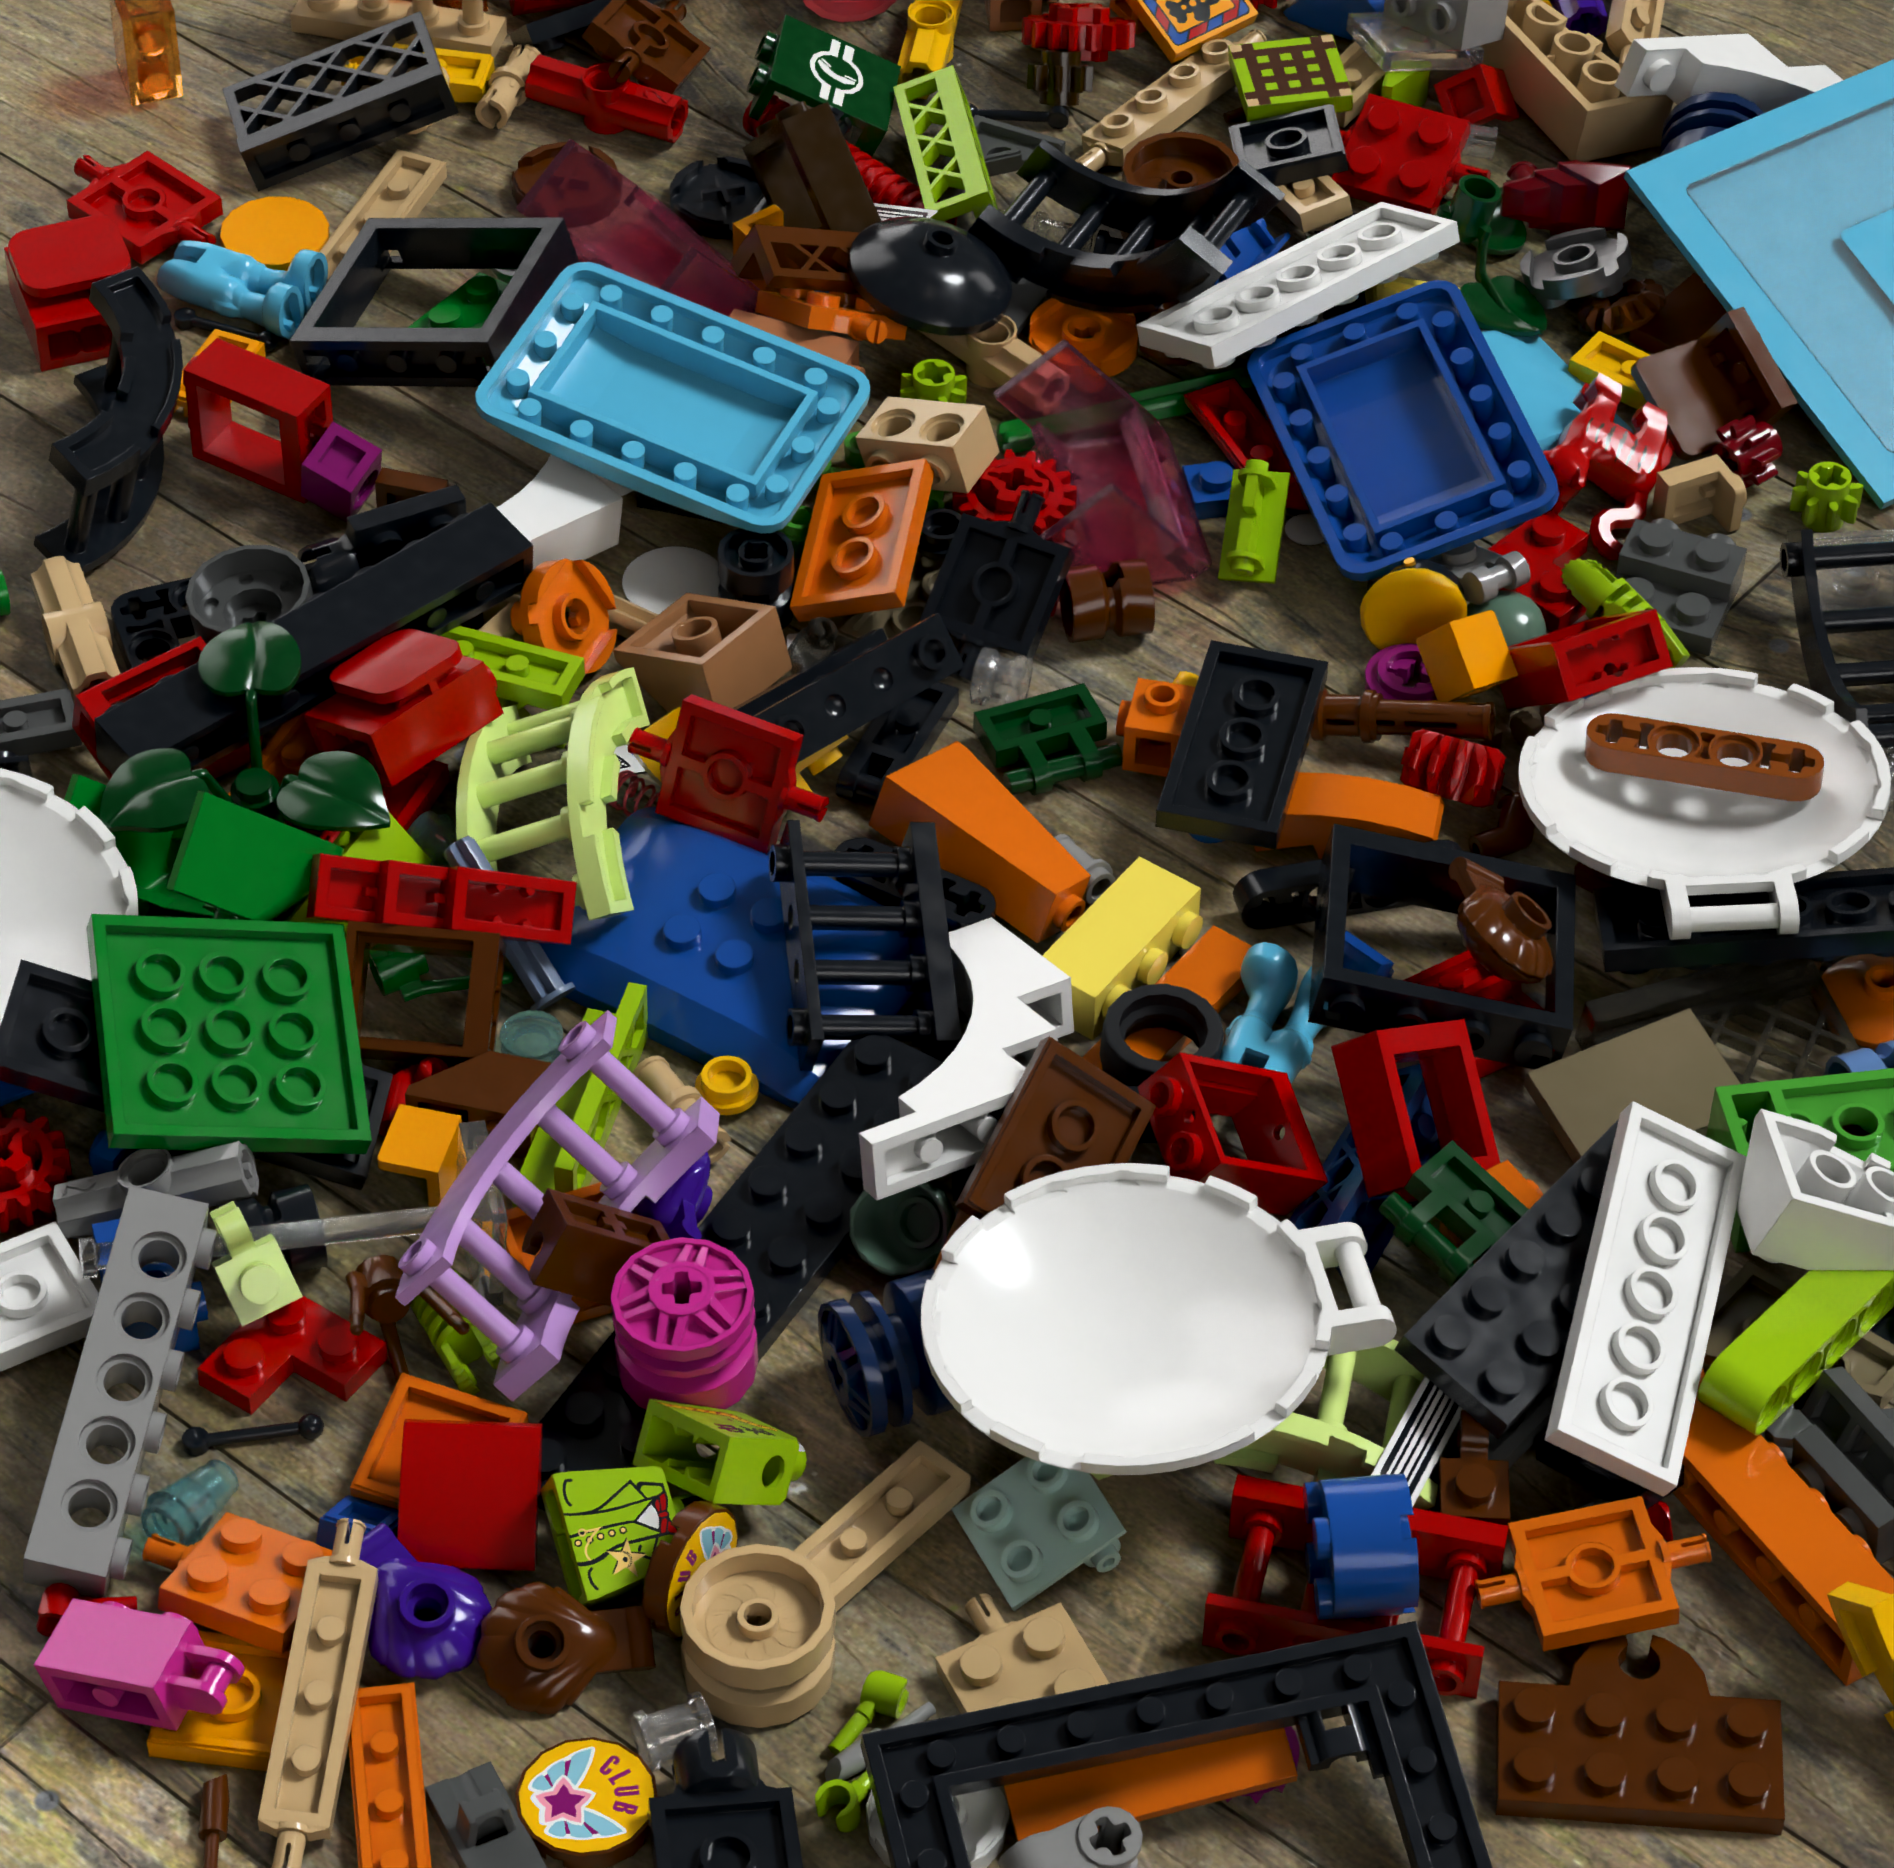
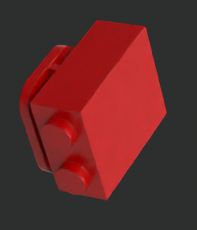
M87 216L26 229L16 233L10 239L8 247H4L9 288L41 372L107 358L112 332L102 315L89 301L93 282L131 269L130 254L117 224L104 216Z
M404 629L382 637L337 666L331 672L330 680L334 690L338 693L305 713L304 717L319 753L347 751L358 754L373 765L378 773L381 784L393 787L504 714L496 695L498 688L496 678L483 661L463 656L456 640L416 629Z

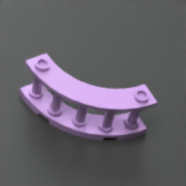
M609 1010L591 1025L586 1021L580 1022L564 1037L558 1048L561 1054L535 1080L484 1140L443 1197L419 1239L407 1249L398 1263V1267L403 1271L395 1298L401 1304L406 1306L424 1289L430 1286L498 1346L496 1354L501 1359L493 1385L512 1402L560 1362L568 1333L580 1310V1307L571 1300L572 1295L533 1285L528 1275L529 1271L471 1220L478 1205L492 1184L532 1220L535 1219L544 1203L542 1200L544 1194L508 1162L521 1143L538 1125L602 1183L600 1191L604 1196L598 1203L631 1213L644 1197L656 1204L667 1190L717 1142L720 1113L702 1096L686 1111H683L681 1108L672 1110L609 1052L613 1047L617 1018ZM588 1070L596 1075L654 1129L653 1138L655 1140L632 1164H629L627 1161L618 1163L555 1105ZM459 1245L518 1297L517 1306L522 1310V1313L515 1325L450 1268L453 1265Z

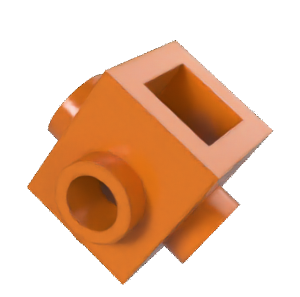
M1138 678L1132 701H1121L1117 717L1116 735L1124 737L1122 770L1167 777L1196 687Z

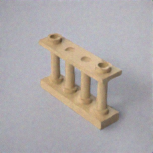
M298 0L290 14L292 32L347 40L421 11L434 48L491 54L494 59L507 36V20L503 16L486 14L483 11V0H462V10L436 6L433 4V0H412V2L403 0ZM417 33L398 40L396 43L410 45L417 36Z

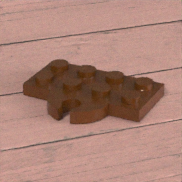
M1626 1635L1603 1639L1589 1646L1574 1664L1569 1686L1499 1681L1496 1696L1495 1815L1769 1835L1782 1834L1785 1808L1781 1700L1711 1696L1705 1674L1691 1655L1667 1639L1652 1635L1647 1663L1656 1674L1646 1679L1630 1677L1620 1668V1665L1625 1661L1628 1648Z

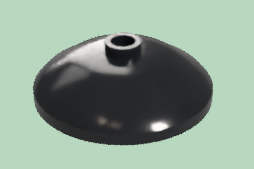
M903 216L875 223L857 235L849 252L847 261L849 277L862 298L874 309L891 320L918 331L947 336L978 333L998 323L1005 315L1012 296L1011 280L1006 268L993 250L970 232L941 220Z

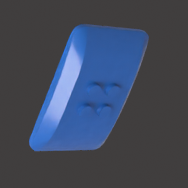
M1443 280L1422 283L1276 339L1270 345L1257 348L1248 359V374L1271 428L1338 570L1346 578L1353 581H1368L1379 578L1403 564V561L1407 558L1412 557L1414 559L1426 560L1541 516L1550 511L1558 501L1560 493L1557 479L1460 289L1453 283Z
M645 807L635 811L616 830L620 837L623 864L634 910L613 917L589 920L586 910L576 906L574 907L571 945L539 943L563 983L573 982L576 987L565 997L586 1008L601 1011L609 1010L611 1013H616L628 982L647 985V1031L649 1039L702 1065L719 1056L741 1058L749 1064L752 1073L756 1074L760 1093L795 1109L851 1040H824L812 1071H800L797 1046L788 1045L786 1020L788 1010L793 1008L780 883L771 882L769 852L766 854L719 835L655 813L656 807ZM806 876L809 905L884 906L828 876ZM812 930L815 959L905 960L907 954H910L908 938H901L898 931ZM818 985L822 1015H903L915 1000V992H907L905 986Z

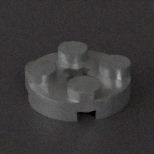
M1594 227L1555 235L1544 241L1547 251L1534 258L1531 249L1523 256L1520 262L1523 282L1527 289L1536 297V300L1543 308L1550 309L1565 304L1569 299L1590 294L1596 298H1605L1617 294L1624 287L1622 277L1632 267V256L1628 240L1624 234L1617 231V239L1607 238L1605 228Z

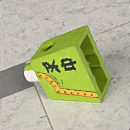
M649 1399L633 1465L637 1467H661L668 1482L714 1504L781 1505L786 1499L790 1481H796L803 1475L807 1458L803 1446L796 1437L747 1414L732 1410ZM696 1444L716 1445L720 1448L715 1454L709 1457H702L697 1452Z

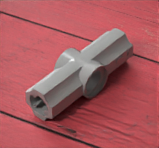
M240 1141L174 1157L166 1149H140L126 1157L119 1165L118 1170L55 1185L52 1201L56 1210L57 1224L66 1239H76L93 1235L91 1224L120 1219L129 1185L208 1203L209 1207L258 1196L259 1178L252 1151L246 1144H242Z

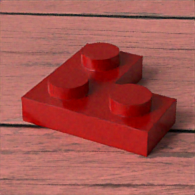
M1548 511L1541 516L1525 521L1488 549L1502 556L1512 551H1517L1526 559L1530 568L1531 578L1528 583L1513 589V591L1525 595L1535 602L1541 609L1548 630L1555 631L1570 626L1585 615L1587 609L1571 594V589H1566V584H1563V578L1561 577L1563 572L1561 569H1564V564H1569L1570 560H1576L1587 552L1589 534L1552 511Z
M303 1296L243 1327L240 1325L197 1368L200 1386L250 1415L293 1372L347 1402L388 1359L387 1346L385 1341L365 1330L358 1336L353 1335L350 1331L349 1321Z

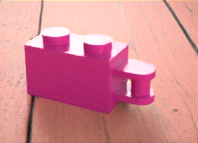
M72 1598L34 1663V1667L58 1708L177 1731L188 1710L212 1715L220 1714L227 1703V1698L224 1694L229 1683H237L245 1670L242 1662L231 1653L217 1648L206 1647L192 1620L180 1614L164 1612L160 1615L133 1610L114 1601H105L101 1604Z

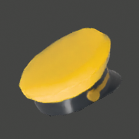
M1410 557L1405 559L1403 564L1395 567L1390 573L1368 580L1367 593L1362 599L1360 606L1361 627L1368 640L1379 650L1397 644H1416L1418 637L1448 622L1467 617V602L1464 598V589L1457 576L1444 565L1430 560Z

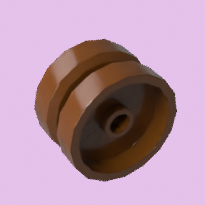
M1182 131L1161 133L1139 141L1126 154L1122 167V182L1157 189L1189 188L1221 177L1240 161L1238 156L1223 142L1204 134ZM1121 231L1123 239H1126L1130 234ZM1154 238V249L1167 244L1171 240Z

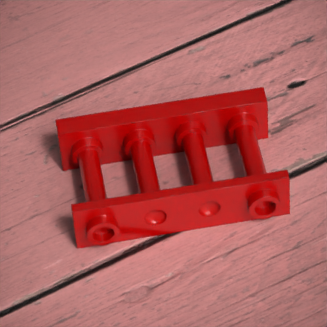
M1237 1474L1232 1493L1228 1537L1245 1540L1232 1597L1208 1592L1205 1603L1202 1645L1219 1648L1234 1655H1251L1397 1625L1399 1615L1370 1617L1369 1624L1347 1619L1318 1620L1315 1609L1314 1584H1309L1308 1580L1300 1610L1260 1603L1272 1546L1305 1552V1542H1313L1312 1524L1306 1523L1303 1486ZM1413 1508L1414 1515H1407L1411 1538H1417L1419 1574L1449 1580L1438 1637L1420 1634L1438 1693L1443 1696L1459 1695L1477 1699L1485 1646L1465 1643L1475 1596L1474 1580L1501 1576L1509 1526Z

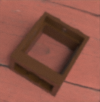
M348 921L346 946L362 1059L420 1063L426 1057H437L448 1066H455L485 1052H495L506 944L500 933ZM370 950L472 958L463 1045L360 1036Z

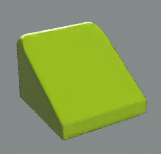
M1393 54L1392 58H1389L1381 96L1421 107L1428 97L1430 61L1423 58Z

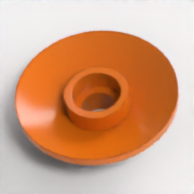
M1873 954L1850 956L1836 962L1823 973L1817 986L1816 1006L1822 1020L1833 1032L1853 1044L1870 1049H1876L1879 1043L1894 1040V957H1879Z

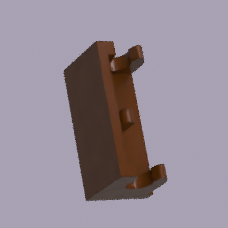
M548 1188L542 1197L544 1203L525 1235L522 1252L536 1255L541 1248L528 1273L533 1285L611 1306L610 1297L615 1275L630 1256L652 1243L669 1240L670 1238L660 1221Z

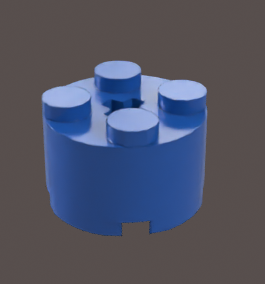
M1383 1474L1322 1479L1317 1482L1303 1483L1305 1518L1307 1524H1312L1313 1542H1305V1566L1308 1583L1314 1584L1317 1619H1331L1332 1621L1415 1613L1414 1607H1418L1419 1561L1417 1538H1411L1407 1515H1414L1405 1475Z

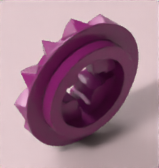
M1405 643L1386 647L1373 655L1367 663L1365 669V690H1376L1378 693H1382L1384 699L1437 700L1417 644ZM1415 673L1419 674L1420 682H1417L1414 688L1403 686V684L1409 682V679H1413Z

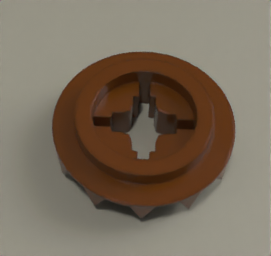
M1631 278L1623 283V289L1613 296L1585 299L1581 304L1580 312L1577 314L1581 327L1591 333L1601 331L1607 335H1616L1643 326L1652 320L1666 303V296L1662 285L1656 284L1653 279L1645 278L1637 281Z

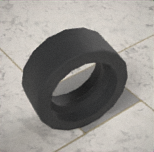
M1169 984L1142 985L1123 993L1108 1008L1103 1023L1100 1046L1102 1069L1125 1086H1139L1168 1062L1145 1058L1131 1050L1124 1040L1130 1034L1142 1029L1165 1028L1178 1031L1190 1038L1199 1048L1193 1055L1218 1060L1220 1058L1224 1038L1220 1016L1206 999L1189 989Z

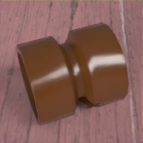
M1145 559L1113 561L1109 563L1106 571L1103 572L1095 564L1070 567L1059 593L1063 627L1070 643L1104 639L1109 629H1113L1119 637L1153 632L1155 625V602L1151 575Z

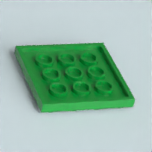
M91 914L86 929L108 1148L203 1150L240 1141L242 1144H246L252 1152L367 1153L372 1137L344 924Z

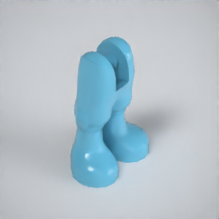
M183 240L178 244L174 252V259L164 262L157 274V283L162 291L182 301L200 306L228 318H245L265 327L267 331L278 337L291 339L326 285L328 263L323 253L302 249L293 257L287 271L273 270L267 268L263 263L255 260L250 255L211 243Z
M1262 942L1254 944L1248 949L1240 971L1244 988L1249 996L1248 1005L1245 1012L1237 1016L1229 1027L1225 1029L1226 1041L1222 1047L1219 1060L1287 1073L1292 1084L1300 1070L1304 1069L1312 1061L1313 1039L1322 1028L1327 1027L1308 1022L1312 966L1301 981L1294 1007L1286 1026L1283 1029L1273 1031L1272 1026L1286 1007L1296 989L1298 979L1296 961L1286 949L1273 943ZM1328 1002L1324 1003L1323 1009L1328 1010Z

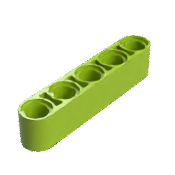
M1809 1270L1713 1361L1698 1389V1401L1752 1434H1762L1819 1379L1823 1370L1830 1369L1894 1307V1271Z

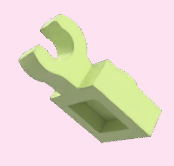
M234 1201L209 1212L228 1251V1255L211 1262V1265L242 1327L303 1297L281 1249L271 1233L254 1241L250 1229Z

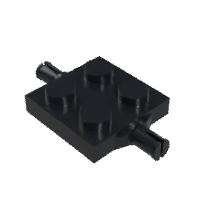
M1027 490L1021 491V496L1011 521H987L966 513L962 514L920 618V621L932 614L939 613L949 635L961 643L958 653L965 667L950 675L954 679L959 681L962 679L965 683H972L973 675L983 652H1001L1032 663L1075 556L1071 548L1045 540L1032 530L1041 507L1045 502L1042 496L1034 492L1031 494Z

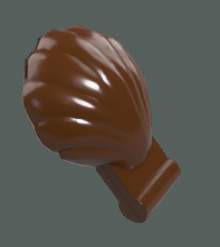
M1463 856L1456 857L1449 866L1448 874L1452 880L1458 883L1465 897L1458 908L1457 927L1461 934L1463 945L1470 951L1473 959L1493 975L1507 981L1534 984L1551 975L1554 961L1545 934L1552 925L1544 910L1534 900L1521 892H1514L1511 896L1506 893L1502 876Z
M537 1581L504 1593L497 1599L495 1607L491 1609L481 1622V1637L477 1645L478 1663L485 1672L488 1686L503 1697L507 1705L516 1710L553 1715L565 1705L571 1706L580 1697L595 1675L646 1671L656 1668L652 1628L650 1627L651 1619L645 1617L643 1606L590 1611L559 1586L552 1588L548 1584Z

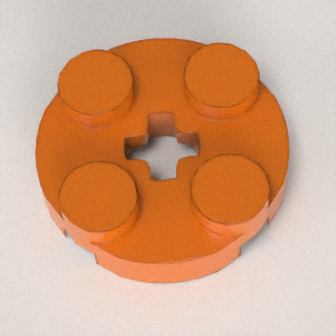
M1051 298L1038 306L1030 317L1029 346L1067 370L1069 380H1072L1079 388H1099L1104 384L1105 378L1123 372L1137 357L1139 337L1134 313H1108L1088 310L1064 304L1059 300Z
M565 558L543 562L533 569L524 583L521 599L513 604L510 615L514 630L523 636L525 643L583 657L585 674L599 670L609 659L616 643L617 629H609L608 610L616 609L614 595L603 574L593 564L584 560L572 561ZM566 607H569V609H570L569 616H568V624H569V627H568V625H567V623H566V619H565V610H566Z

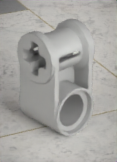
M1101 1807L1050 1831L1039 1832L1018 1841L1005 1851L1000 1857L998 1865L1000 1868H1137V1856L1141 1851L1143 1834L1139 1822L1131 1813L1118 1807Z

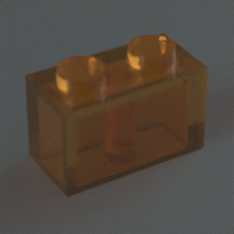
M109 0L117 70L131 106L182 97L183 87L175 12L171 1Z

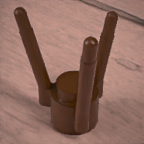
M377 1255L364 1260L355 1271L349 1272L345 1277L350 1290V1331L356 1336L363 1332L365 1314L379 1322L397 1383L401 1373L409 1374L396 1329V1322L408 1313L412 1301L404 1306L395 1298L403 1271L398 1267L399 1260L393 1256ZM428 1286L419 1294L459 1334L465 1335L469 1332V1324L432 1287Z

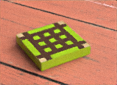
M1333 34L1228 46V61L1247 122L1327 104L1334 105L1335 113L1353 111V94Z

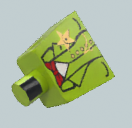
M658 1466L560 1472L552 1474L540 1490L568 1593L590 1611L643 1588L644 1579L655 1547H658L661 1540L670 1543L679 1529L670 1525L673 1522L672 1519L678 1512L694 1501H706L692 1493L671 1498L665 1473Z

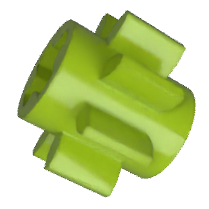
M926 359L915 365L913 374H901L900 397L966 404L967 376H955L953 366L944 360Z
M1820 462L1813 465L1809 473L1804 471L1797 472L1796 484L1792 489L1789 509L1796 512L1802 511L1801 520L1803 525L1809 529L1820 533L1835 532L1843 526L1844 521L1850 524L1856 522L1864 486L1860 483H1851L1852 475L1845 466L1835 462Z

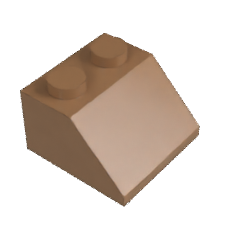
M685 593L613 649L616 661L624 669L634 667L638 683L668 713L674 708H681L683 699L691 694L733 709L772 687V684L793 668L776 606Z

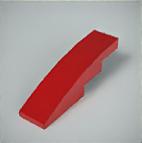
M319 853L312 856L306 918L345 923L357 921L500 933L503 940L571 945L577 882L461 866L448 868L396 860L376 861Z

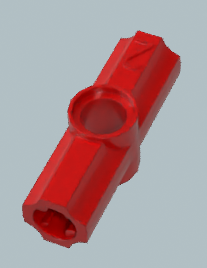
M539 54L530 64V71L525 81V97L539 103L582 115L584 125L590 131L609 135L628 129L671 143H675L683 133V127L688 117V100L682 99V97L630 82V78L624 83H617L615 81L621 72H618L611 79L608 74V68L611 63H598L589 68H584Z

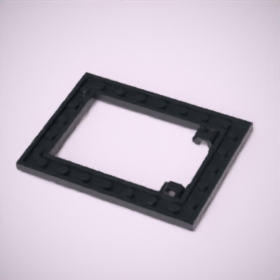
M1416 1621L862 1734L860 1746L891 1868H971L953 1796L1294 1725L1296 1726L1309 1771L1327 1769L1332 1762L1339 1758L1355 1756L1357 1762L1368 1760L1373 1779L1384 1777L1411 1868H1492ZM1343 1715L1346 1726L1325 1730L1323 1719Z

